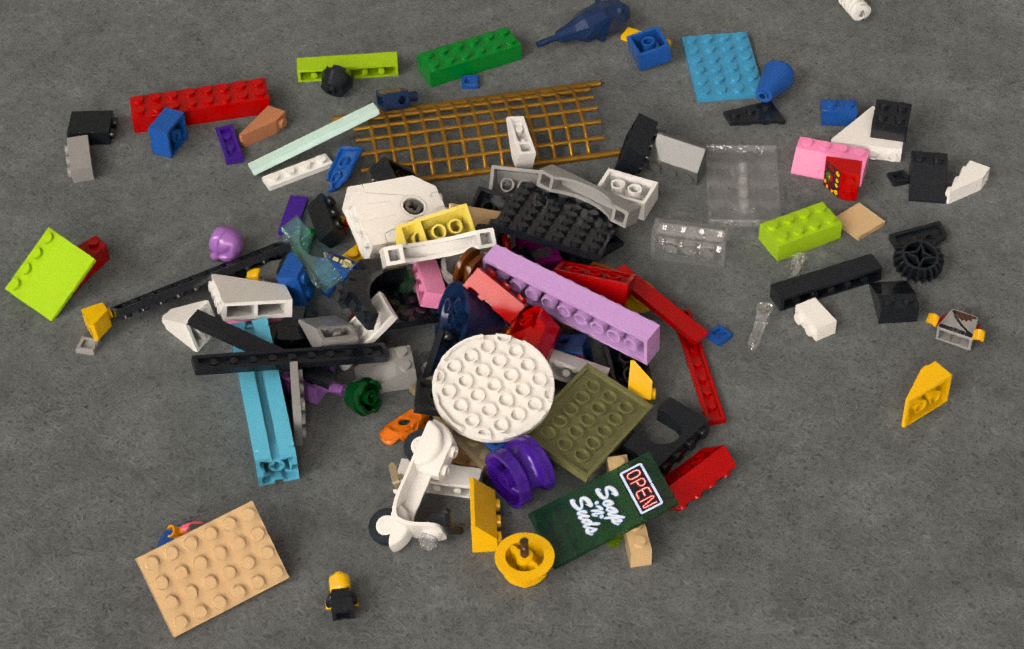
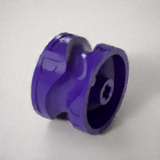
M520 435L518 438L507 443L503 448L494 450L486 455L485 464L487 465L486 470L496 492L512 508L519 509L533 501L534 491L537 487L545 490H551L555 487L556 478L553 466L540 444L529 435Z

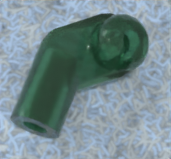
M406 270V283L400 284V293H411L416 283L412 270Z

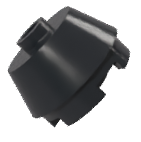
M339 65L327 66L322 71L321 88L331 96L343 97L353 87L354 76L345 72L346 69Z

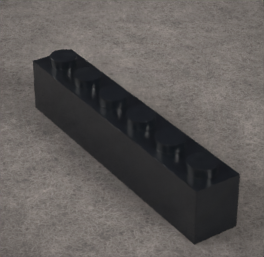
M868 254L771 284L770 298L779 311L796 307L797 304L814 297L818 300L881 280L882 266L872 254Z

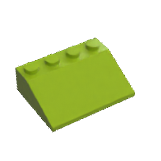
M48 227L5 289L50 321H54L97 260Z

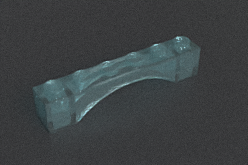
M297 215L280 228L284 234L281 236L282 239L290 244L291 251L303 264L306 273L317 289L321 287L324 292H327L343 279L328 258L310 255V242L313 235Z

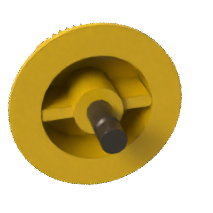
M523 532L503 539L497 546L494 557L498 570L510 584L527 588L535 586L545 579L554 564L555 553L552 545L544 537L534 533Z

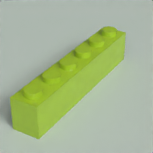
M397 51L297 58L298 82L321 81L322 71L327 66L332 67L333 65L344 67L346 69L345 72L353 75L354 79L399 76Z

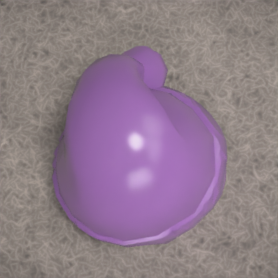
M228 225L216 228L209 240V248L212 251L210 258L213 261L222 260L224 262L238 258L244 249V241L241 234Z

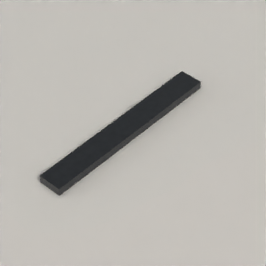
M199 309L188 319L187 325L245 352L283 349ZM324 367L298 368L302 369L303 379L327 390L337 379L338 375Z

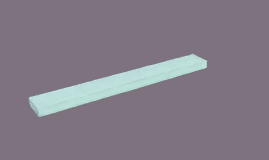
M374 103L368 104L248 163V166L253 175H257L378 116L380 112Z

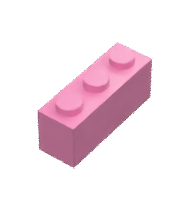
M437 260L413 263L410 273L420 307L438 309L440 299L446 288Z

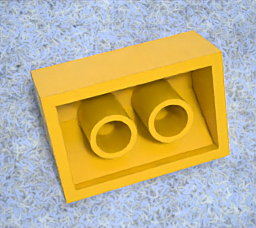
M469 478L472 551L492 552L496 550L498 544L502 541L501 531H497V527H501V515H496V511H500V499H495L494 489L475 478Z

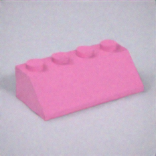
M800 136L791 173L824 180L826 156L863 161L859 185L861 187L869 163L870 150Z

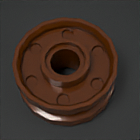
M475 247L467 249L454 268L453 281L465 283L477 268H483L482 259L486 253H480Z

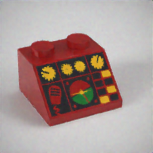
M826 156L823 185L839 199L857 201L863 161Z

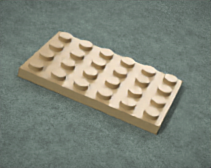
M253 501L135 559L173 637L290 578Z

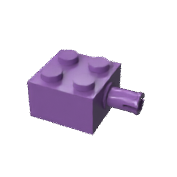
M323 366L335 372V366ZM285 371L281 376L283 394L291 396L290 372ZM305 379L299 381L304 386V396L300 397H304L305 401L316 405L320 403L327 392L343 397L346 389L345 384L335 381L328 390Z

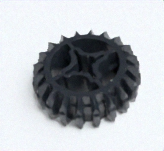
M915 237L911 240L907 238L904 242L901 241L899 246L895 248L893 267H896L897 273H901V278L907 277V281L912 279L915 284L918 280L922 284L926 280L931 282L932 279H936L942 272L944 254L940 253L941 248H935L936 243L931 244L929 239L924 241L922 237L919 240Z

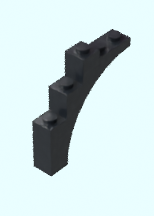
M381 258L360 259L356 270H349L345 282L337 283L333 299L342 309H350L366 330H374L379 313L373 306L370 295L379 288L401 284L407 267L402 265L383 269Z

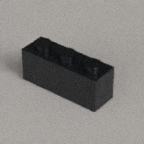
M320 193L307 206V210L319 242L329 248H334L347 235L344 229L345 225L341 221L340 212L336 208L335 200L331 196Z

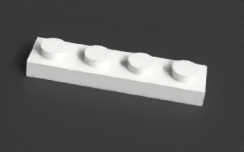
M324 153L263 176L262 181L271 191L327 170L333 162Z

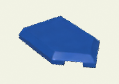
M340 146L326 175L327 182L330 181L331 185L328 186V193L336 191L350 179L363 152L362 147Z

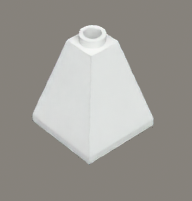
M208 300L170 309L162 317V323L165 325L166 330L195 352H198L212 336L187 325L188 319L197 309L215 317Z

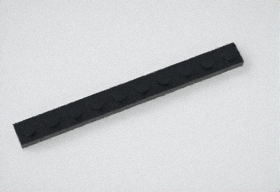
M381 342L192 355L191 363L195 376L290 369L291 361H298V368L388 362L390 356L385 343Z

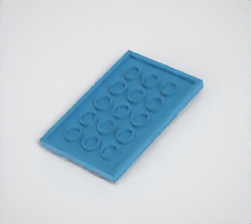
M747 32L681 37L697 103L757 98L756 89L760 75Z

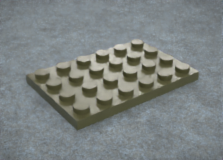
M587 363L554 397L552 407L543 422L526 435L531 436L540 444L548 458L584 482H587L605 463L607 458L615 452L626 437L652 411L653 405Z

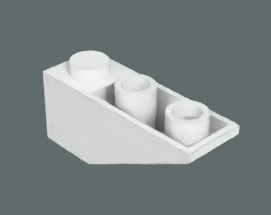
M970 160L966 166L962 167L960 175L954 178L952 186L947 188L945 193L947 197L946 203L950 204L980 191L988 180L990 167Z

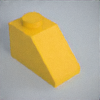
M103 302L81 309L85 325L94 341L100 340L112 327L110 319L113 318L111 309L106 308Z
M631 360L628 390L651 404L652 400L656 399V388H653V381L634 360Z

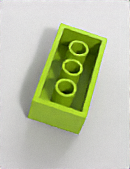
M822 201L761 223L758 239L777 261L840 239L842 222Z

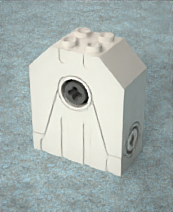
M413 175L350 186L347 188L342 207L363 259L380 258V249L396 245L397 225L448 209L445 207L442 194L438 193L436 186Z

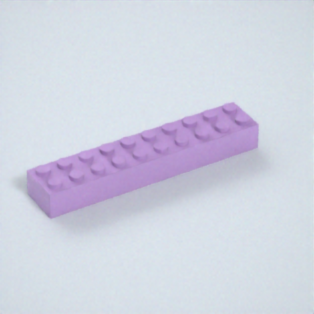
M495 244L483 257V268L489 269L490 267L498 273L497 278L502 282L504 280L513 287L511 290L514 293L522 294L527 299L526 303L529 306L539 305L552 318L584 334H588V336L645 365H648L659 351L660 325L655 321L649 320L639 313L623 307L619 303H614L605 296L598 295L587 287H582L572 280L566 279L556 272L526 259L522 255H517L506 247Z

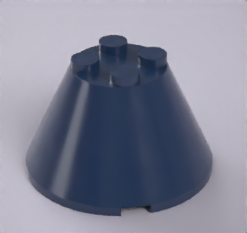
M453 281L446 287L437 309V314H440L439 325H435V337L438 328L444 330L453 329L458 333L459 338L453 341L452 346L475 335H496V333L502 332L504 328L501 316L485 300L481 301L474 290L470 287L466 289L461 281Z

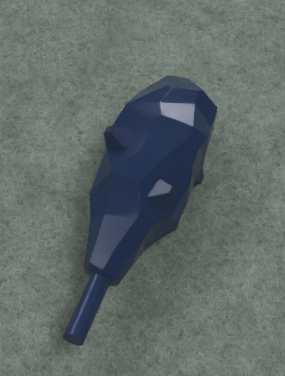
M595 0V3L582 9L567 24L555 31V35L537 41L536 45L540 48L555 41L560 43L575 40L591 42L595 39L604 42L606 35L617 32L629 20L630 7L619 0Z

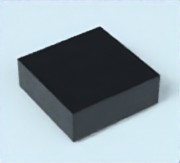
M904 170L887 173V177L893 187L909 184V177Z

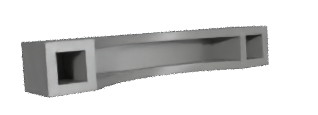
M553 164L539 170L537 186L552 193H559L585 201L602 211L611 222L623 228L637 223L641 206Z

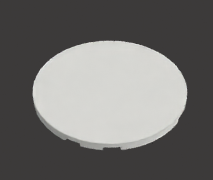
M479 334L458 342L442 356L434 371L432 380L433 401L441 418L457 433L480 442H507L518 438L520 435L530 433L546 418L554 400V376L546 358L530 343L513 338L512 335Z

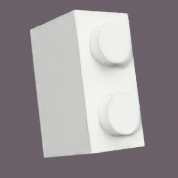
M815 297L796 305L794 320L798 325H802L809 337L812 336L815 341H818L835 333L837 320Z

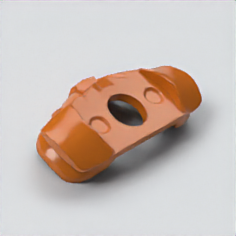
M410 409L385 425L378 434L387 445H393L399 439L404 442L410 433L425 428L424 423L430 420V415L413 413L414 409ZM402 420L410 421L407 425H399V422Z

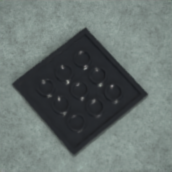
M403 282L379 288L370 295V299H372L379 291L384 293L398 317L387 330L439 322L440 314H437V309L420 307L417 293L413 292L414 290L408 286L405 287Z

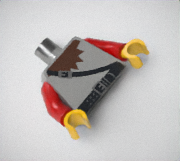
M964 308L963 311L952 309L948 314L942 316L935 313H929L925 322L937 327L935 339L967 350H971L973 340L984 342L986 331L982 330V327L977 324L978 317L974 316V312L970 308Z

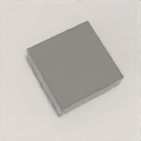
M82 336L75 349L76 353L95 355L101 340L94 341L92 337Z

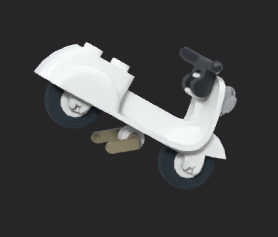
M436 419L433 421L429 420L425 429L415 430L405 439L403 446L404 454L410 461L405 475L398 474L397 466L394 462L388 465L391 480L395 487L393 492L396 495L392 508L378 510L369 521V534L373 540L380 545L389 546L393 552L404 548L412 537L418 538L417 541L420 543L421 548L431 551L432 549H437L438 541L447 539V533L461 535L464 532L462 527L454 526L452 523L451 510L448 507L442 510L443 518L438 513H431L428 516V522H414L415 515L431 478L442 482L449 475L452 460L457 457L459 451L455 438L449 429Z

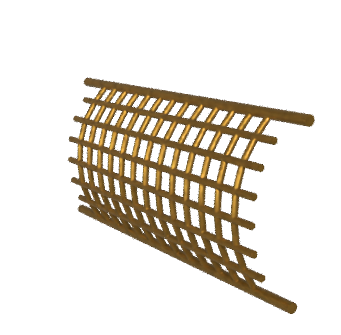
M600 80L412 105L409 108L391 111L379 110L380 114L365 121L368 123L367 126L353 127L354 132L370 131L371 137L356 139V143L372 141L373 151L362 152L360 157L374 155L375 163L380 161L379 154L392 153L393 161L398 163L396 152L409 150L411 162L398 164L404 167L412 166L416 177H418L416 166L430 164L431 175L418 177L428 183L490 174L491 167H488L486 156L499 154L501 166L515 167L514 164L505 165L504 154L511 153L510 148L502 149L501 138L509 136L508 132L499 133L497 124L506 123V118L496 119L494 113L507 111L508 116L511 117L513 116V110H525L526 115L524 119L528 121V131L531 134L536 151V161H534L533 168L551 164L558 165L619 156L621 149L591 153L590 142L605 140L604 135L589 137L586 126L601 124V119L585 121L583 112L596 111L598 108L597 106L581 108L579 101L593 100L594 95L578 97L577 93L590 92V88L601 87ZM572 94L573 98H560L562 95ZM555 97L556 100L543 101V98ZM526 100H539L537 103H526ZM511 102H522V105H509ZM564 103H576L577 109L564 110ZM505 104V107L492 108V105ZM559 105L560 111L547 112L546 106ZM488 106V109L476 111L475 107ZM541 107L543 113L530 115L528 108ZM459 109H471V112L458 113ZM444 111H454V114L441 115L440 113ZM436 113L437 116L424 118L423 114ZM579 113L581 122L568 124L566 115ZM348 114L332 116V121L334 122ZM490 114L492 120L479 122L477 115ZM415 115L420 117L419 119L407 120L406 118L407 116ZM562 115L564 124L551 126L549 117ZM473 116L474 123L461 124V117ZM402 117L403 120L397 122L389 121V119ZM456 118L457 125L444 127L443 120ZM545 118L547 127L534 128L532 119ZM385 120V123L372 125V121ZM439 121L440 127L427 129L426 122ZM422 124L423 130H409L408 125ZM404 125L405 132L392 134L391 127ZM493 125L495 134L482 135L480 126ZM476 127L478 136L464 137L463 129ZM582 127L584 138L571 139L569 128ZM387 128L388 134L375 136L374 129ZM565 129L567 140L554 142L552 131ZM459 130L460 139L447 140L446 131ZM548 131L550 143L537 144L535 133ZM428 133H442L443 141L430 143ZM424 134L426 143L412 144L411 136ZM407 137L408 146L395 147L393 138ZM496 138L498 150L485 151L483 140ZM389 139L391 148L377 149V140ZM479 141L481 152L468 154L466 142ZM585 142L587 154L574 155L572 144ZM461 143L463 155L450 156L448 145ZM568 145L570 156L557 158L555 146ZM444 146L446 157L433 159L431 147ZM551 147L553 158L540 160L538 149ZM427 148L429 159L415 161L414 150ZM482 157L483 168L470 170L469 158ZM464 159L466 170L453 172L451 161ZM447 162L449 173L435 174L434 163ZM369 168L361 169V173L370 172Z

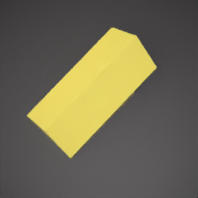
M467 204L458 205L397 225L396 245L435 240L476 231Z

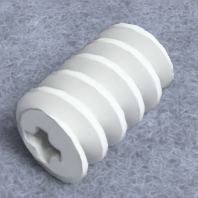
M838 0L840 5L855 21L866 19L871 13V7L865 0Z

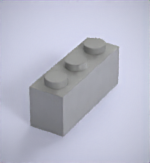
M88 135L67 138V145H64L68 177H72L73 183L94 180Z

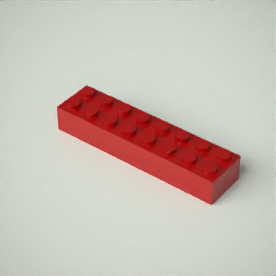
M265 78L129 97L135 133L147 132L150 124L155 121L165 107L184 112L186 126L256 116L268 105L270 106Z

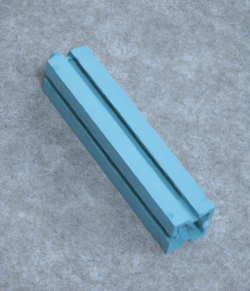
M267 317L255 319L252 322L246 321L244 323L243 321L231 324L273 344ZM232 346L234 353H235V352H245V351H243V350H240V349H238V348ZM279 370L238 373L259 486L275 484V480L283 479L285 482L300 479L296 450Z

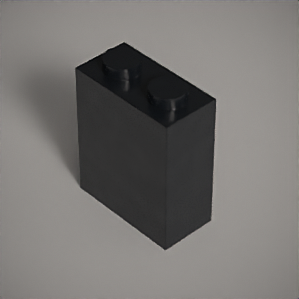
M113 110L72 111L67 137L88 135L90 145H111L112 139H115L114 128H117L118 125L117 117H114Z

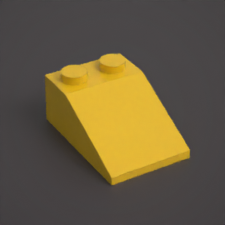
M936 361L925 365L920 370L905 400L901 424L903 428L948 401L952 374Z

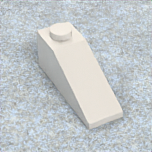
M524 116L506 117L511 157L515 168H533L536 151Z

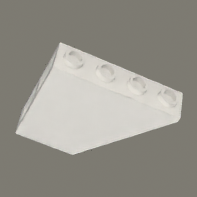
M875 106L870 107L831 139L832 143L870 150L869 158L872 160L901 161L903 142L870 137Z
M211 274L212 281H208V290L211 292V298L214 299L217 313L221 314L223 321L266 317H292L293 299L286 285Z

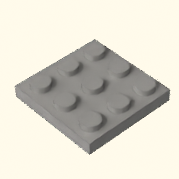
M291 361L290 380L295 446L303 445L302 438H306V426H302V424H306L305 411H303L305 410V399L300 397L304 396L303 383H299V381H303L302 369H298V361Z

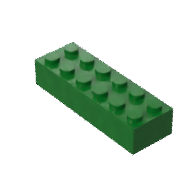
M508 27L500 28L416 54L417 69L432 88L461 79L462 75H473L522 60V45Z

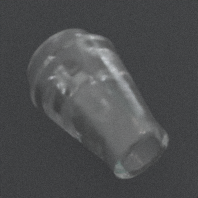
M794 253L790 257L789 278L802 275L808 265L805 254Z

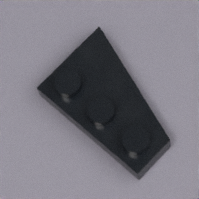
M772 101L723 112V116L730 126L769 125L772 123L785 125V119Z
M940 221L890 234L889 241L894 249L899 246L901 241L904 242L907 238L911 240L913 237L917 240L922 237L924 241L929 239L931 244L936 243L937 246L946 240L948 234Z

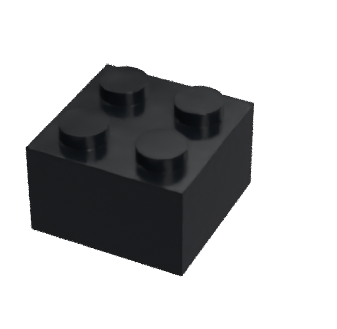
M877 99L870 137L906 142L912 104Z

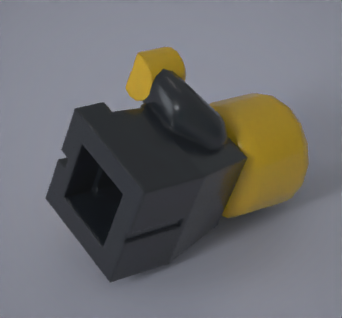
M341 571L335 572L329 577V590L331 593L325 602L326 610L331 609L333 621L355 618L353 606H359V599L353 591H350V577Z

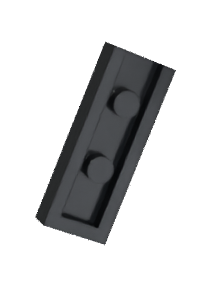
M438 328L422 376L426 379L434 375V371L442 356L452 347L453 341L459 338L458 333L453 329L444 330Z

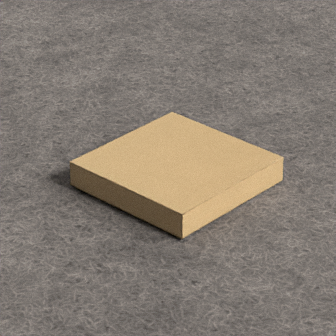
M857 203L836 216L842 222V229L858 241L885 225V221L861 203Z

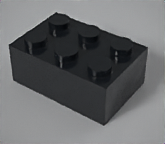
M638 114L625 137L614 170L631 175L641 172L644 166L643 162H647L651 154L649 151L655 142L652 139H655L658 133L656 129L657 121L643 114Z

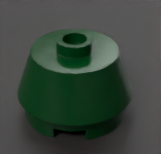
M370 377L351 381L344 393L346 406L363 417L371 413H377L382 404V399H379V390L382 389L380 383Z

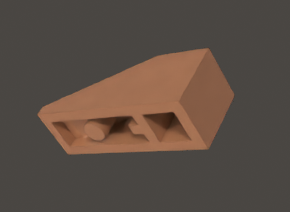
M268 105L239 134L241 147L249 146L284 129L287 126L286 111Z

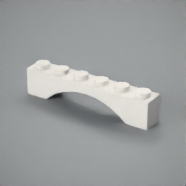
M492 227L435 240L383 247L379 250L382 268L386 269L461 255L470 247H475L479 251L488 250L497 243Z

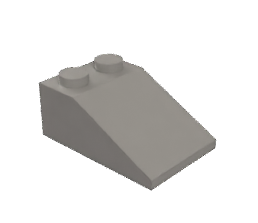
M410 345L389 348L387 350L390 356L388 362L365 363L354 367L356 380L370 377L378 381L382 387L379 390L380 393L410 389V386L416 383L417 380Z

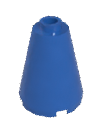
M771 60L764 66L756 89L758 100L765 103L769 102L792 87L795 79L794 70L791 66L781 60L780 62Z

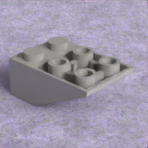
M335 315L298 320L312 347L352 345L358 342L359 336L353 325Z

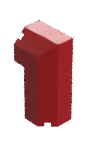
M536 305L525 310L522 313L524 317L521 320L517 318L513 322L510 332L514 338L521 341L524 340L533 345L549 363L561 330L545 309Z

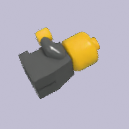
M280 259L270 261L261 268L250 269L247 271L245 279L279 284L276 277L283 263Z

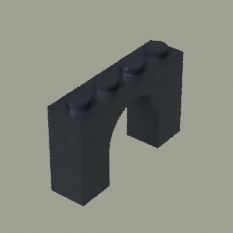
M671 397L658 407L657 421L674 430L679 435L677 440L669 444H655L632 431L620 445V455L627 454L628 461L633 464L642 461L648 473L658 479L663 474H668L672 465L675 462L679 463L683 459L684 454L688 450L692 451L697 441L706 438L709 432V419Z

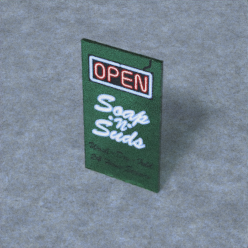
M648 451L529 513L528 518L531 520L537 535L544 537L552 545L555 553L552 567L556 570L679 506V501L675 498L652 454Z

